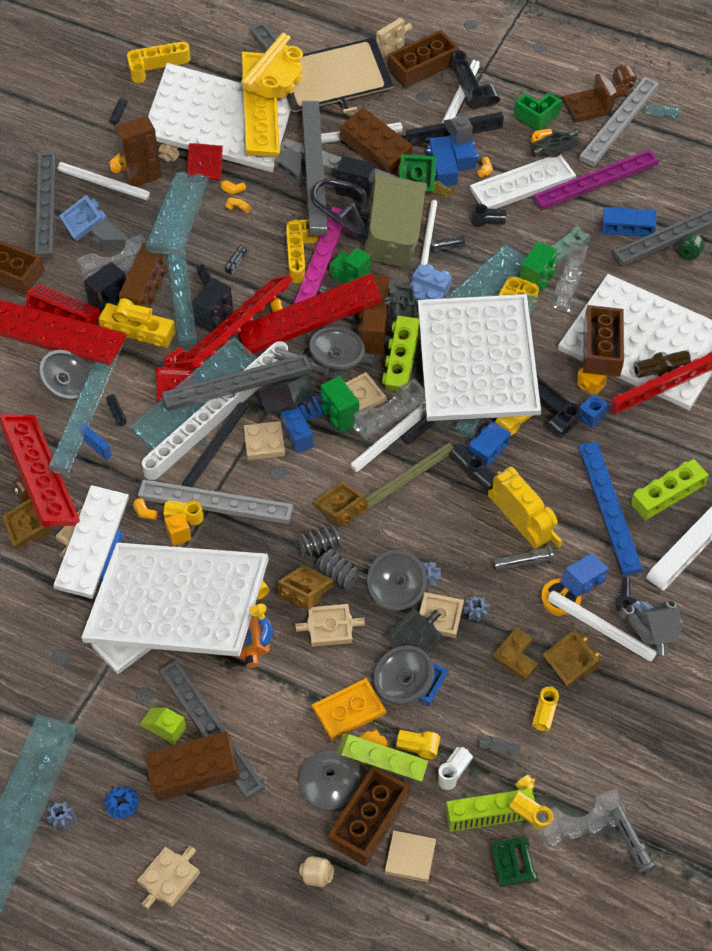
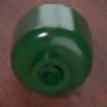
M688 234L679 244V253L685 259H696L704 249L703 239L696 234Z

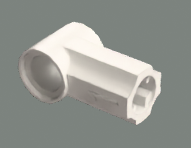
M457 747L447 762L440 766L438 785L442 789L451 790L456 786L458 778L473 758L467 749ZM444 775H450L451 778H446Z

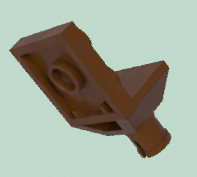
M596 74L594 89L564 95L562 101L573 122L576 123L607 116L615 104V99L627 96V87L625 83L613 85L609 79Z

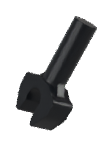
M629 577L622 579V596L617 597L615 602L618 611L621 610L623 604L633 605L636 602V599L630 597Z

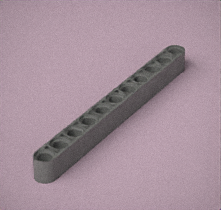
M302 101L309 236H327V215L313 204L310 196L312 186L317 181L324 179L319 101ZM325 185L319 187L316 194L318 201L326 206Z

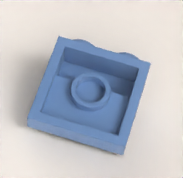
M87 195L59 215L76 241L107 219L102 210L98 211L100 206L95 199L91 200Z
M420 264L413 274L412 282L410 283L414 287L416 301L443 299L452 286V276H450L449 272L445 270L437 271L430 264Z

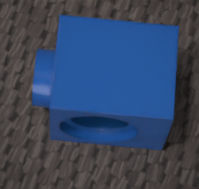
M593 394L580 406L579 419L593 428L607 415L608 404L604 399Z

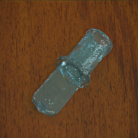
M647 104L645 112L646 114L661 115V117L678 118L679 107L665 106V104L662 106Z

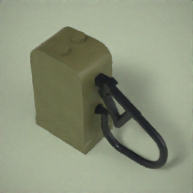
M376 173L369 196V209H367L368 196L366 192L354 183L328 178L319 180L312 186L310 196L313 204L337 223L351 231L354 238L365 239L364 252L371 255L372 261L395 266H406L411 262L419 238L426 183ZM323 185H335L358 192L362 198L361 213L368 215L367 228L354 203L351 202L337 214L318 201L316 196L318 188ZM350 212L358 225L357 227L344 219Z

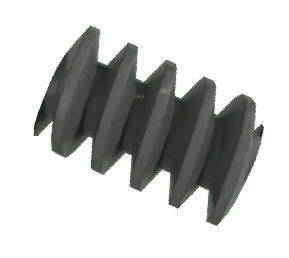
M330 526L329 531L327 528H323L322 534L317 529L314 535L308 532L307 538L304 534L299 536L298 545L303 559H305L306 552L312 557L314 550L320 555L321 548L325 553L328 552L329 546L335 551V545L338 544L341 549L339 534L334 526Z
M330 549L318 559L315 568L325 573L327 577H331L334 582L343 586L346 591L350 590L358 581V568L354 567L351 569V562L345 565L346 559L342 558L339 560L340 555L337 553L333 556L334 550Z

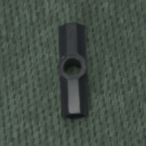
M463 444L455 446L451 452V457L467 471V476L471 480H476L489 492L493 487V478L497 475L484 464L482 457L474 455Z

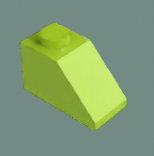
M152 707L140 722V726L174 745L186 730L184 717L168 708Z

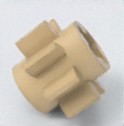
M162 143L159 147V152L161 153L159 157L163 161L173 162L179 156V151L177 150L179 147Z

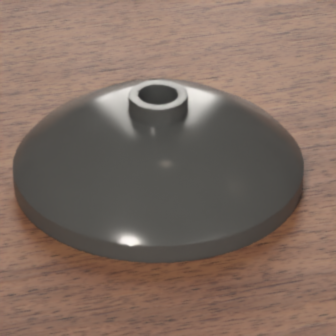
M342 327L320 329L312 336L309 346L311 355L318 363L337 370L356 366L363 359L365 352L362 339L353 331Z
M54 350L47 353L40 361L38 368L40 381L52 395L63 400H77L89 391L92 384V375L88 365L82 358L70 351Z
M403 550L387 551L377 557L370 566L367 577L368 589L373 599L381 606L391 610H404L415 605L424 595L427 587V573L424 565L415 555ZM398 577H401L403 579V582L401 584H397L396 579Z
M410 645L396 647L387 652L375 668L374 684L376 690L390 703L408 704L421 698L430 688L434 678V665L428 654L418 647Z
M335 750L322 751L311 756L303 764L299 773V789L303 798L313 807L324 811L341 810L347 807L362 784V773L354 759L339 755ZM328 772L334 773L333 776H327L326 774Z

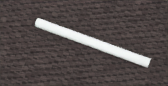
M436 200L430 202L420 262L422 265L428 263L437 208Z

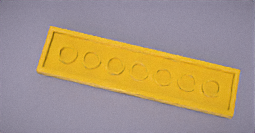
M242 52V79L265 53ZM243 89L246 155L269 157L280 155L277 97L264 98L256 92L250 93Z

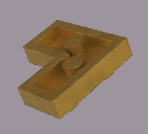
M517 627L492 656L495 662L525 682L538 666V663L523 654L532 643L533 638Z

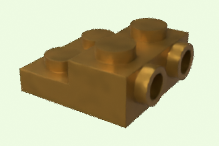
M343 481L313 501L314 507L324 513L327 520L338 528L343 525H349L353 518L357 515L365 514L367 508H369L366 496Z
M30 499L2 515L12 545L16 549L33 539L38 542L53 533L52 526L40 525Z
M302 565L278 581L277 595L283 601L293 602L299 609L309 610L321 602V595L334 587V580Z
M575 629L543 654L567 687H570L584 675L587 677L602 665L600 662L602 656L595 648L591 650L587 645L590 643L583 632L579 635Z

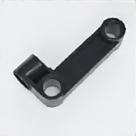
M461 50L454 51L449 67L454 71L467 98V105L477 109L498 104L500 96L493 84L479 86L466 59L467 54Z
M537 374L540 403L555 414L546 427L559 438H563L578 424L580 407L563 397L539 378Z

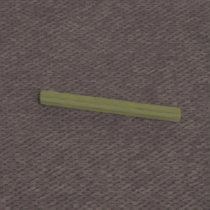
M446 443L366 496L369 508L449 456L454 449L453 445Z

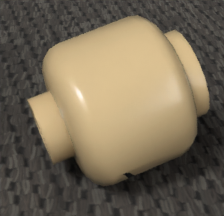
M311 856L301 864L299 873L306 885L325 887L333 879L334 868L328 859Z

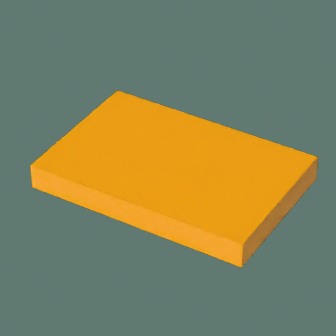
M367 678L312 704L314 713L331 741L341 737L343 733L347 734L386 714L385 707Z

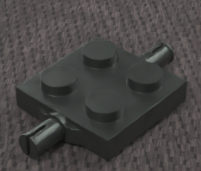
M574 129L569 133L554 132L531 143L532 156L536 157L540 154H547L551 157H558L561 153L572 150L573 147L579 145V139L576 137L578 136V131Z
M398 283L388 284L389 297L384 299L386 301L384 303L391 305L390 313L392 320L397 321V316L417 318L418 301H416L414 295V287Z
M413 608L386 638L393 644L394 648L410 645L418 647L428 654L444 637L433 624L442 614L435 609L427 618Z

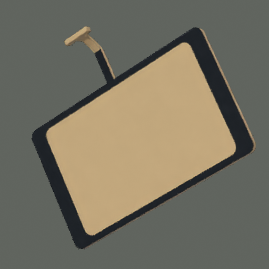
M368 38L303 54L300 60V64L303 67L301 72L303 79L299 85H295L292 94H288L286 98L292 112L302 111V101H319V106L341 101L344 108L343 113L349 116L352 115L353 111H357V107L348 108L347 99L391 89L393 83L376 39Z

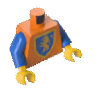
M264 604L250 607V613L254 617L250 620L240 656H235L246 661V666L249 668L257 667L259 665L258 657L269 652L270 641L274 633L271 621L264 615L266 612Z

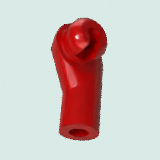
M182 347L166 355L163 362L165 368H174L177 360L186 354Z

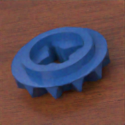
M121 785L120 787L112 788L108 794L106 793L105 809L109 815L118 819H124L133 815L139 806L137 792L130 786L124 787ZM125 796V801L127 803H121L118 806V801L116 799H122Z

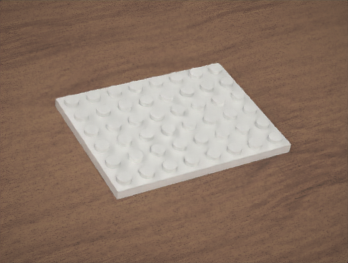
M167 63L148 116L155 128L157 141L189 150V143L223 145L224 160L273 172L275 157L246 155L243 83ZM277 97L280 146L291 112L286 97Z
M607 274L587 303V305L624 309V364L621 375L618 378L637 387L660 376L655 374L642 378L636 377L633 368L634 362L650 359L659 352L671 354L684 350L689 351L692 362L712 352L711 319L612 275ZM587 305L558 345L559 351L583 361V329ZM712 370L657 396L690 411L710 379Z
M527 294L418 300L427 421L541 415Z
M116 543L84 629L82 640L84 643L240 656L252 617L250 607L256 603L269 560L268 554Z

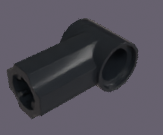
M484 204L473 206L471 223L474 226L482 227L486 223L505 224V209H490Z

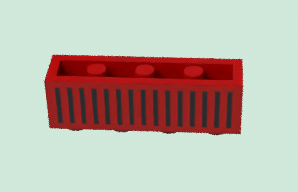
M40 284L27 291L26 307L98 325L100 309Z

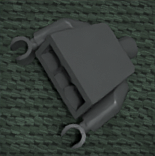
M664 601L660 606L661 609L636 612V614H633L634 607L632 605H628L626 610L622 607L619 611L620 617L628 619L644 644L655 645L656 656L668 655L667 643L679 640V635L684 625L680 617V608H676L677 605L674 601H671L669 604L668 601Z

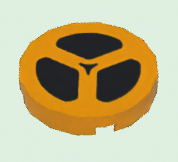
M560 578L549 581L541 593L544 608L556 616L571 615L549 602L548 596L552 591H556L580 606L581 595L576 597L560 582Z

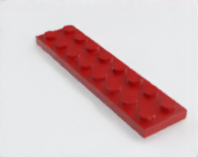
M372 273L253 320L248 324H243L240 327L241 331L239 333L246 355L250 356L269 348L276 342H285L382 303Z
M290 274L271 278L217 328L211 331L177 361L175 366L177 368L196 369L203 365V360L206 357H211L217 352L216 348L225 345L231 335L241 331L240 327L243 324L251 322L253 320L252 316L262 312L266 308L265 305L267 303H271L277 298L279 292L289 288L288 284L293 281Z
M4 300L0 301V336L50 350L70 351L80 358L111 366L126 339L125 333Z
M0 414V427L40 525L76 526L80 522L79 516L36 416Z

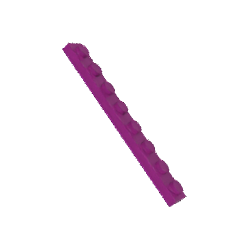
M649 149L534 194L533 200L543 211L658 165L659 159Z

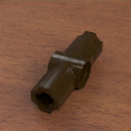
M686 350L666 354L665 352L656 353L650 359L634 362L635 376L638 378L655 374L661 376L666 372L669 373L677 369L681 365L685 366L691 363V355Z

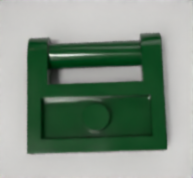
M528 837L492 842L490 844L500 887L522 883L530 884L539 880L537 872L534 871ZM514 848H519L526 871L524 874H520Z

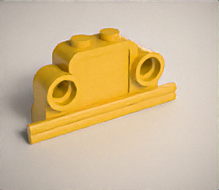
M282 33L241 80V83L244 84V90L250 93L256 92L264 98H273L274 96L285 98L288 94H292L295 85H299L303 79L301 75L303 67L300 64L303 53L298 47L286 45L291 38L289 35Z
M513 467L506 468L502 473L500 471L497 472V476L493 478V487L488 492L489 498L535 549L550 540L558 548L561 547L562 540L553 531V527L558 524L554 512L549 507H544L540 497Z

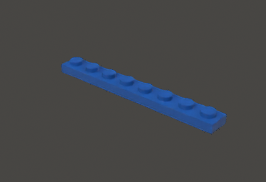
M598 442L580 444L578 450L621 574L625 576L641 573L642 566Z

